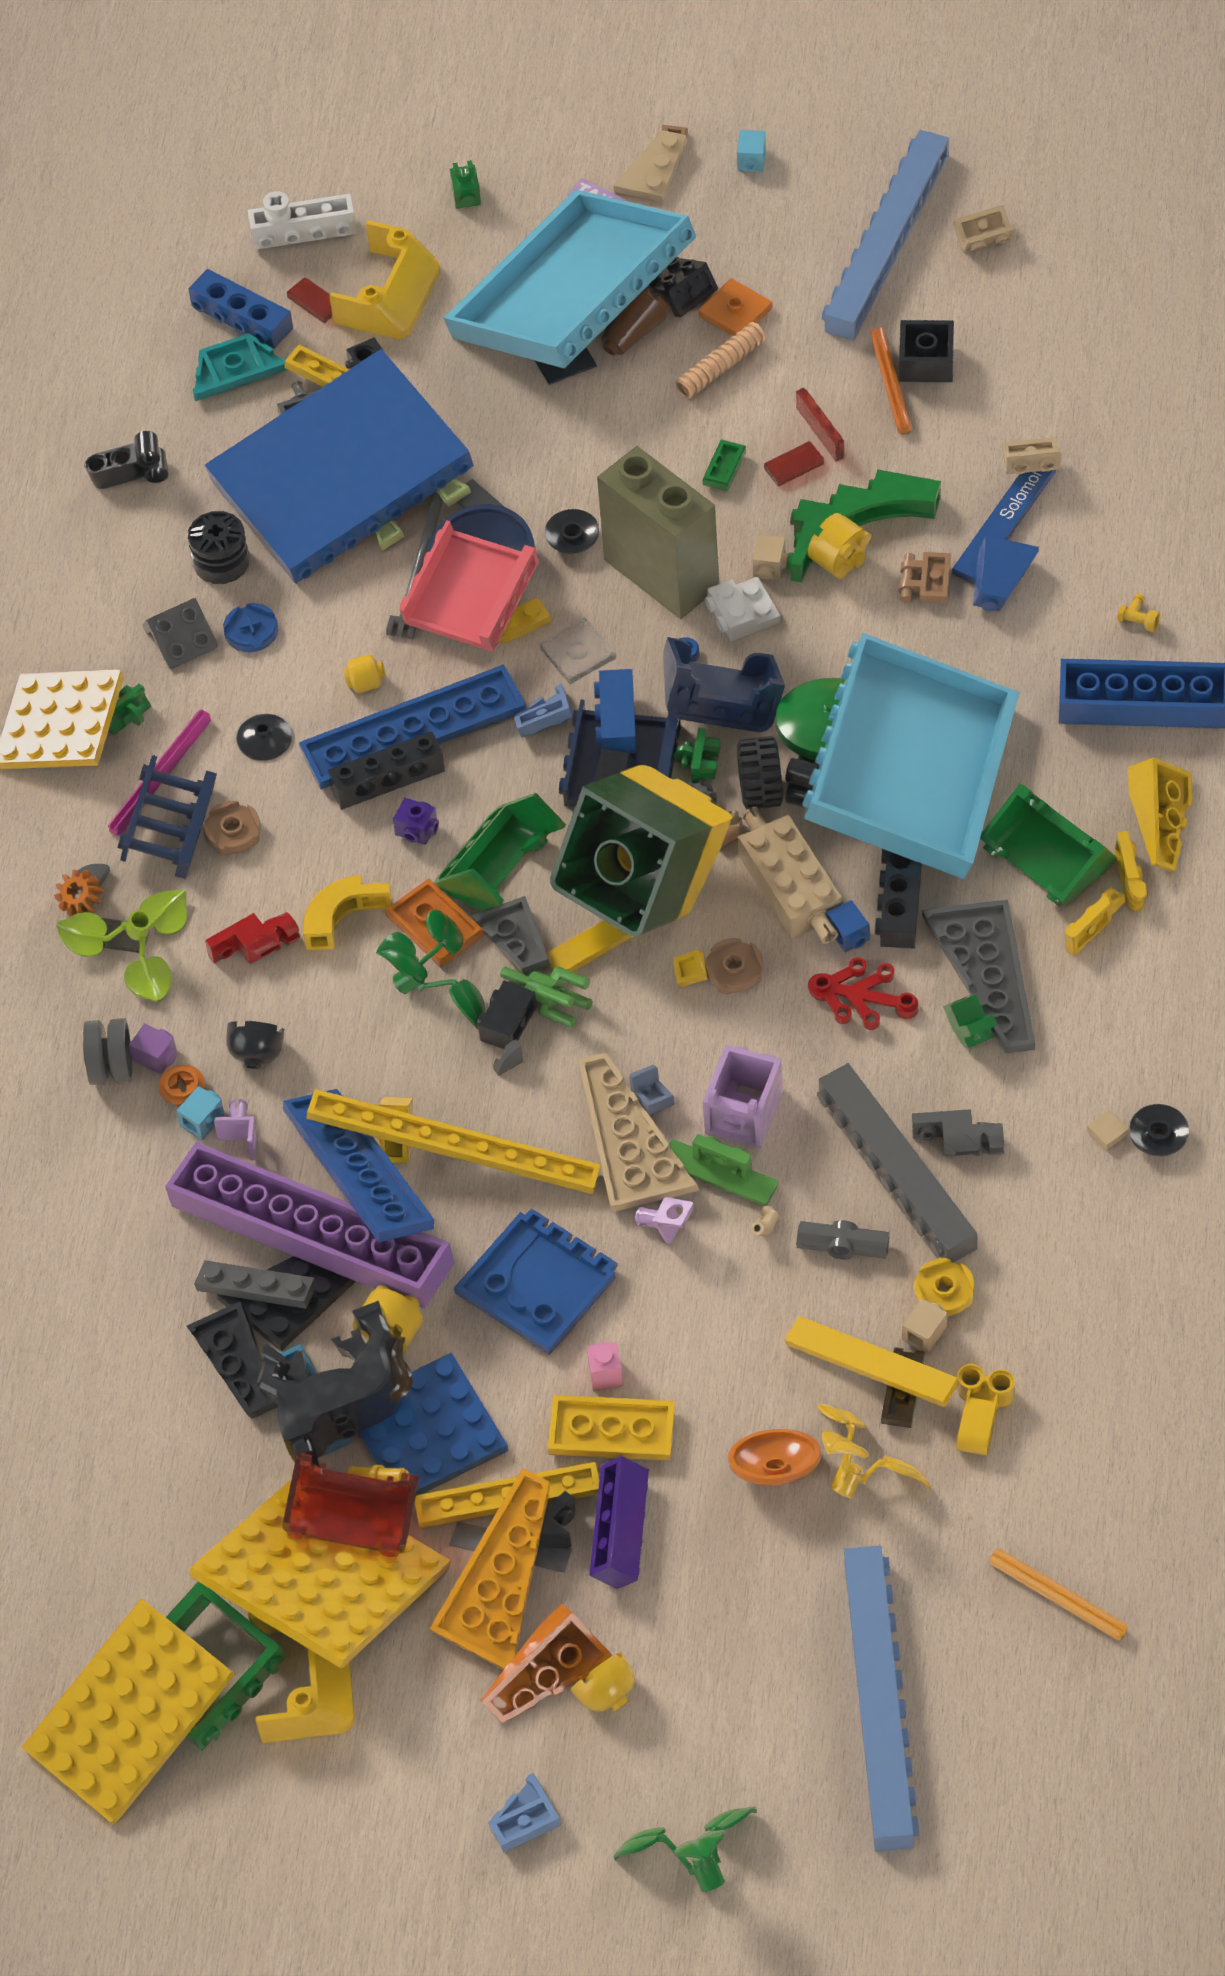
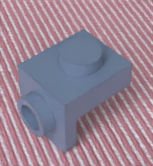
M655 1065L630 1074L631 1091L634 1092L639 1103L649 1115L674 1105V1097L659 1081L658 1068Z

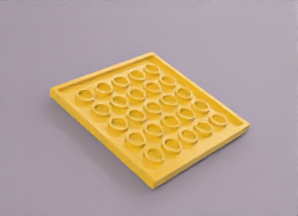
M300 1471L190 1567L189 1576L342 1669L449 1569L451 1560Z

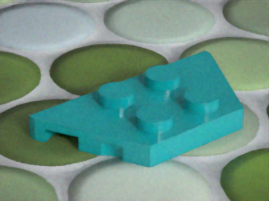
M250 333L200 349L198 356L199 365L196 368L195 374L196 383L195 388H193L194 400L198 401L287 371L288 369L284 368L287 358L281 359L275 355L271 347L260 343Z

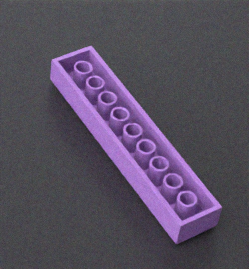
M195 1142L165 1186L171 1206L374 1289L378 1285H385L403 1296H413L420 1303L419 1307L424 1309L455 1263L449 1242L424 1232L395 1238L390 1241L378 1242L350 1203Z

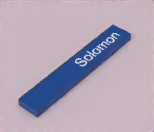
M1056 470L1027 472L1018 475L953 566V575L975 584L978 549L985 536L1008 540L1054 476Z

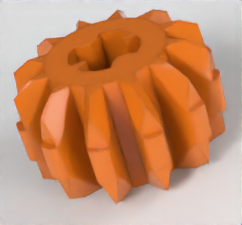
M73 869L71 878L66 874H62L65 882L63 884H56V888L61 892L54 895L55 899L60 902L58 905L59 909L67 911V915L70 917L78 913L87 912V910L91 913H96L93 905L95 903L102 904V900L97 896L104 892L103 888L98 886L100 880L96 876L91 877V873L87 870L80 874L78 870Z

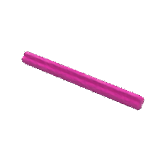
M202 709L196 712L156 763L155 770L170 774L210 723L211 718L208 712ZM143 781L108 824L111 834L121 836V833L130 825ZM151 781L148 793L154 794L161 783Z

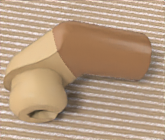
M736 810L727 811L732 815V820L722 847L736 840L741 835L743 821Z

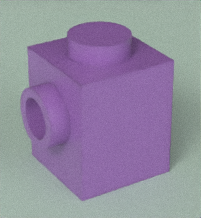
M145 1023L129 1044L132 1061L160 1074L164 1072L167 1066H171L177 1057L174 1037L164 1029L158 1030Z

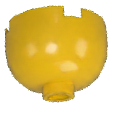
M619 1652L590 1671L586 1681L583 1682L581 1679L571 1688L572 1693L584 1707L597 1712H603L612 1708L616 1712L630 1701L627 1695L634 1687V1671L623 1653Z

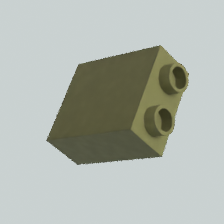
M635 446L597 476L604 560L679 619H682L708 597V588L719 584L715 504L640 447Z

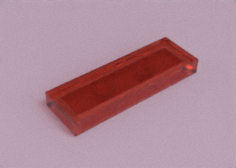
M803 387L797 390L796 409L835 462L844 459V439L807 389Z

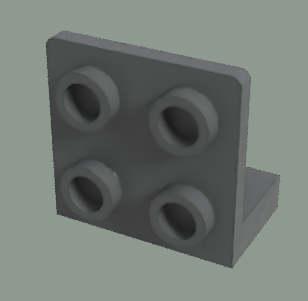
M192 598L146 619L142 624L146 634L152 633L169 669L180 666L218 647V643L196 598Z

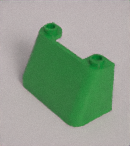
M1021 783L988 823L980 836V839L986 843L983 846L984 850L995 858L1000 854L1045 888L1049 892L1046 897L1059 907L1062 903L1068 906L1110 869L1118 859L1104 845L1086 834Z

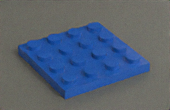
M452 1352L412 1371V1388L409 1394L404 1399H401V1405L396 1412L382 1422L357 1432L375 1464L383 1465L385 1468H405V1470H408L409 1483L406 1488L389 1487L399 1505L413 1499L415 1495L423 1494L508 1452L507 1443Z

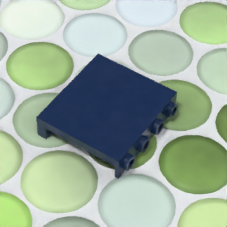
M584 699L580 700L579 710H574L572 726L575 727V730L569 733L568 749L571 750L570 755H565L563 771L566 772L565 778L561 777L559 782V794L563 795L564 806L576 807L582 787L595 781L602 744H596V727H601V721L595 720V711L586 710ZM669 713L667 718L635 715L636 753L629 754L637 766L646 765L652 767L665 776L672 778L675 762L673 755L675 748L678 746L681 720L671 717Z

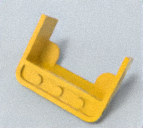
M367 220L366 229L369 251L398 259L384 287L376 285L365 286L359 291L356 298L331 292L330 303L333 323L394 339H403L411 334L440 275V263L409 230Z
M247 1612L249 1621L265 1634L280 1632ZM308 1649L311 1686L297 1688L289 1694L287 1698V1712L256 1716L262 1744L342 1734L349 1731L355 1722L350 1662L341 1669Z

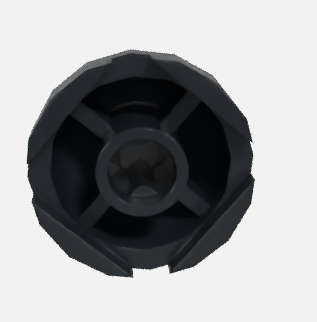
M233 1021L227 1024L226 1045L229 1053L236 1060L244 1062L243 1067L260 1069L261 1064L270 1063L278 1057L282 1049L285 1029L281 1028L277 1031V1025L257 1021H245V1026L237 1027V1021Z

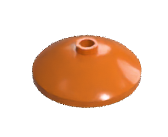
M770 1429L750 1434L736 1442L728 1453L729 1467L736 1476L748 1483L762 1486H782L798 1481L811 1473L821 1459L820 1446L812 1436L790 1429Z

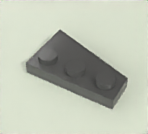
M525 896L472 915L473 920L484 930L485 935L522 974L527 975L533 971L551 966Z

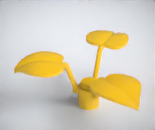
M818 1403V1411L837 1422L845 1424L848 1428L847 1438L828 1430H823L822 1441L827 1454L843 1453L841 1464L830 1486L833 1491L842 1496L852 1498L859 1483L865 1485L867 1479L879 1467H887L894 1472L919 1480L930 1490V1483L916 1467L889 1456L879 1459L870 1469L861 1474L863 1468L851 1462L852 1456L868 1458L869 1453L863 1447L853 1443L852 1439L855 1427L864 1429L865 1423L858 1416L847 1410Z

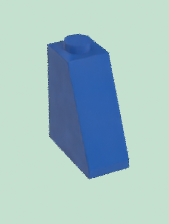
M985 536L978 549L973 606L982 607L987 611H1000L1039 552V547Z

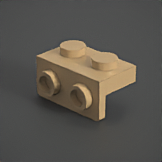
M1004 205L954 219L953 221L963 252L970 249L972 252H977L993 242H996L997 245L1006 243L1011 240L1016 230L1014 224L1010 225Z
M1056 437L1002 443L1006 475L1061 469V450L1058 448Z

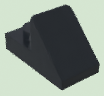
M566 1490L546 1508L538 1549L570 1548L572 1546L570 1533L562 1527L571 1522L576 1512L574 1497Z

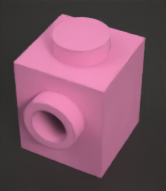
M599 1342L593 1346H587L593 1391L623 1386L617 1342Z

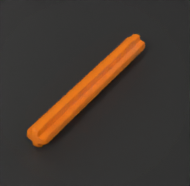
M881 327L872 329L870 334L898 433H909L912 430L885 331Z

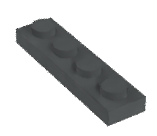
M204 1260L194 1283L196 1290L200 1292L305 1309L317 1285L313 1277Z

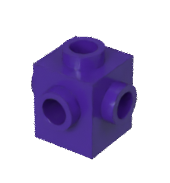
M404 797L393 817L395 835L412 843L418 842L426 845L431 835L434 836L439 828L436 808L423 801L418 802Z

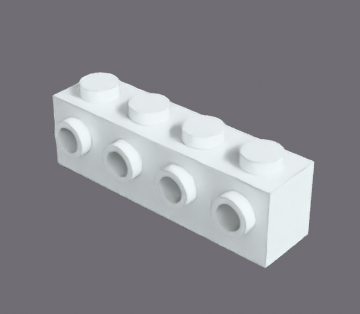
M350 193L289 203L290 219L280 225H273L266 220L264 207L248 210L254 250L357 234Z

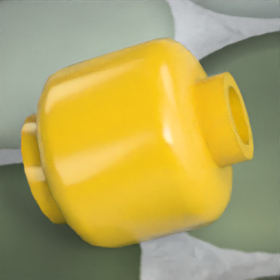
M371 654L350 659L347 662V667L343 668L348 688L353 689L356 693H364L380 688L382 685L381 678L386 677L382 660L377 662Z

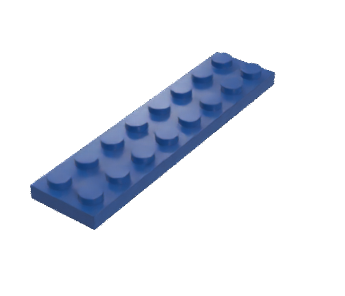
M503 664L299 742V748L321 790L330 786L328 769L431 731L438 744L512 717L525 709L526 704Z
M338 1089L325 1091L342 1096ZM313 1094L283 1101L284 1113L378 1242L390 1241L395 1238L434 1229V1218L373 1136L306 1119Z

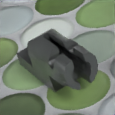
M971 1109L912 1113L913 1139L931 1140L935 1137H942L945 1156L981 1155L982 1148H986L989 1155L1004 1154L1002 1123L977 1122V1124H972Z

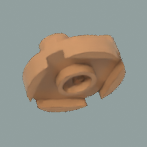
M227 801L216 805L210 810L209 817L204 821L203 828L207 842L217 850L218 854L226 856L231 853L242 852L259 842L261 825L259 816L253 807L248 804V807L239 805L238 801ZM233 823L234 826H239L236 830H227L229 824Z
M729 938L716 943L711 948V953L706 957L705 961L708 979L722 994L742 992L752 988L754 985L759 984L762 979L763 957L760 950L751 942L749 945L741 942V939ZM733 961L736 964H742L738 969L729 968L730 962Z

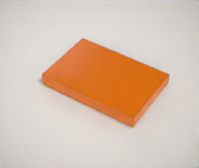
M428 878L388 907L385 913L426 955L438 944V941L428 932L426 926L427 914L432 910H440L448 915L457 924L463 943L460 951L455 954H450L442 947L431 958L441 968L482 938L484 930Z

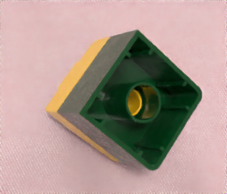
M639 765L582 787L550 876V884L556 892L629 936H641L685 917L691 912L722 847L732 815L711 803L712 798L680 779L672 780L646 765Z

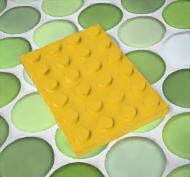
M141 1598L21 1748L110 1823L116 1825L235 1676V1673Z

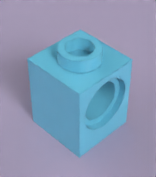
M740 130L737 149L738 171L764 172L767 149L766 131Z
M199 1086L176 1110L180 1126L202 1140L215 1127V1118L225 1116L222 1099L219 1095L211 1090L206 1091Z

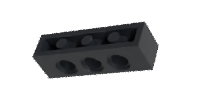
M432 731L328 769L330 787L341 810L445 772L443 752Z
M882 849L881 864H886V870H880L879 888H884V893L878 894L877 911H882L881 918H876L875 935H880V947L915 949L922 863Z

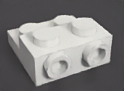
M758 577L736 585L733 579L707 589L708 597L705 598L707 609L710 613L714 612L720 632H725L730 641L781 623V616Z

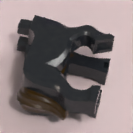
M379 1300L352 1311L359 1327L370 1335L367 1343L364 1342L359 1328L350 1331L352 1337L341 1341L340 1336L331 1339L343 1357L354 1360L351 1368H338L309 1376L307 1361L303 1351L294 1353L295 1359L288 1362L282 1354L268 1344H265L263 1347V1362L257 1385L265 1397L278 1404L277 1415L283 1441L296 1466L300 1465L304 1475L322 1469L318 1458L324 1456L327 1447L334 1441L351 1438L357 1432L374 1426L392 1416L400 1407L401 1399H404L412 1388V1372L408 1364L403 1360L402 1355L405 1337H393L387 1323L385 1311Z

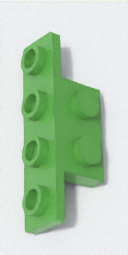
M697 1134L692 1142L693 1147L675 1139L670 1141V1148L683 1163L690 1177L762 1206L768 1205L778 1187L776 1179L752 1170L751 1154H748L740 1147L733 1148L721 1143L714 1137H705Z

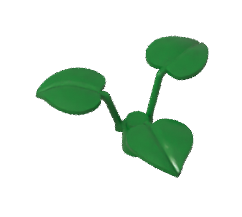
M432 910L427 914L426 926L428 932L438 941V944L420 961L416 957V948L413 942L403 933H392L381 942L376 954L387 959L399 971L393 975V983L399 992L407 994L415 988L421 992L426 988L451 985L449 993L453 1002L475 1028L479 1029L477 1028V1021L483 1011L485 1012V1003L483 996L474 984L466 979L460 982L456 979L424 983L428 974L423 965L440 951L442 947L450 954L459 952L462 947L461 932L457 924L448 915L440 910Z
M747 1807L721 1813L704 1826L705 1831L710 1832L699 1836L695 1840L685 1842L678 1847L664 1834L666 1832L664 1827L647 1829L625 1841L613 1857L616 1861L621 1855L640 1852L656 1842H663L687 1868L689 1875H695L701 1891L708 1892L725 1883L718 1865L721 1860L717 1850V1845L725 1837L723 1830L738 1824L750 1813H757L756 1807ZM686 1857L693 1858V1859H692V1862H693L694 1865H692V1864L686 1859Z

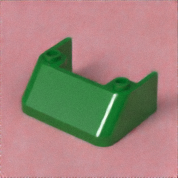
M537 793L502 804L489 814L438 875L435 884L443 892L478 911L488 910L494 906L501 905L504 899L499 895L500 891L497 887L526 852L533 849L537 852L542 849L548 842L546 837L552 832L563 829L566 824Z

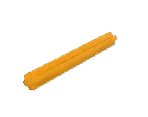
M996 1549L991 1555L990 1564L1112 1638L1121 1640L1126 1634L1128 1627L1126 1623L1001 1549Z

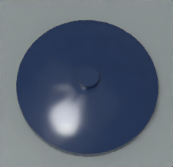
M492 504L473 505L453 513L436 528L427 547V552L431 551L438 530L443 528L447 520L451 522L454 531L518 551H522L524 545L533 547L536 551L532 532L525 520L508 508Z

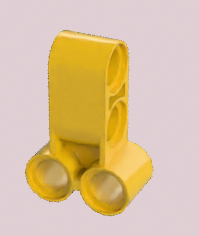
M966 1364L957 1373L959 1381L957 1393L960 1398L965 1400V1405L958 1432L956 1450L987 1456L998 1407H1006L1013 1402L1015 1379L1013 1374L1005 1369H997L990 1373L989 1376H985L980 1366ZM968 1380L976 1381L977 1384L967 1385L965 1384V1382ZM1005 1386L1007 1387V1389L1004 1391L996 1390L995 1387Z

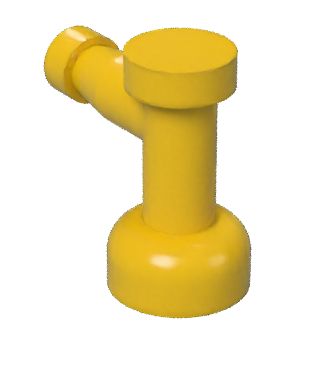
M1136 593L1129 607L1120 606L1117 621L1124 622L1127 620L1143 624L1146 631L1155 633L1160 621V611L1150 610L1147 614L1139 612L1145 597L1140 593Z

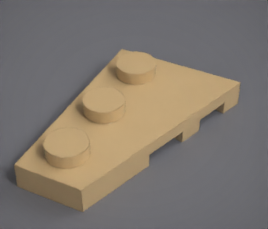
M661 130L614 184V192L664 202L687 143L686 135Z

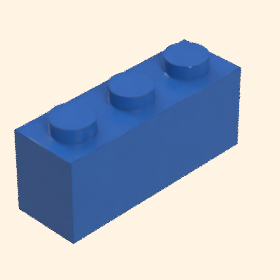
M632 669L599 670V682H594L595 699H600V704H595V720L601 721V727H596V744H602L603 749L636 753Z

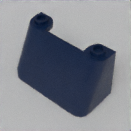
M667 637L663 651L665 705L671 717L752 732H764L772 727L785 688V683L773 655L765 653L750 654L745 658L741 670L690 662L692 651L689 644L681 639Z

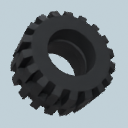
M773 736L739 739L737 744V761L742 802L746 810H752V807L761 809L781 806L783 801V785L777 741Z

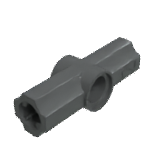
M846 1220L835 1221L832 1225L800 1221L796 1245L797 1248L825 1251L830 1256L841 1260L851 1259L854 1255L886 1259L890 1235L886 1231L858 1228L855 1223Z

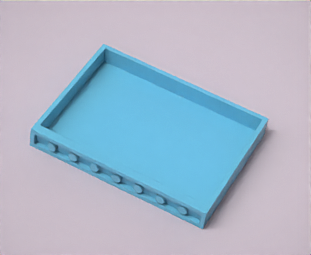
M575 189L444 317L445 323L453 339L565 368L696 238V234L689 217L686 215Z
M862 633L858 643L852 642L847 654L851 661L850 663L846 662L842 671L841 678L845 679L844 684L840 683L834 699L839 700L838 705L834 704L828 720L832 721V725L826 727L822 742H825L826 745L825 748H820L815 763L820 764L819 769H814L809 781V785H812L813 789L812 791H807L802 806L807 808L804 819L965 879L974 862L1019 692Z

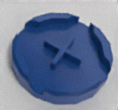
M250 603L242 608L238 606L226 616L223 623L226 641L238 651L248 653L260 651L268 647L278 634V623L275 614L271 609L261 604Z

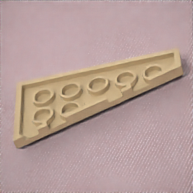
M607 1053L578 1059L612 1213L660 1201L664 1197L672 1198L699 1191L696 1182L690 1177L683 1163L670 1148L669 1143L647 1111L639 1103L638 1098L628 1087L623 1076Z

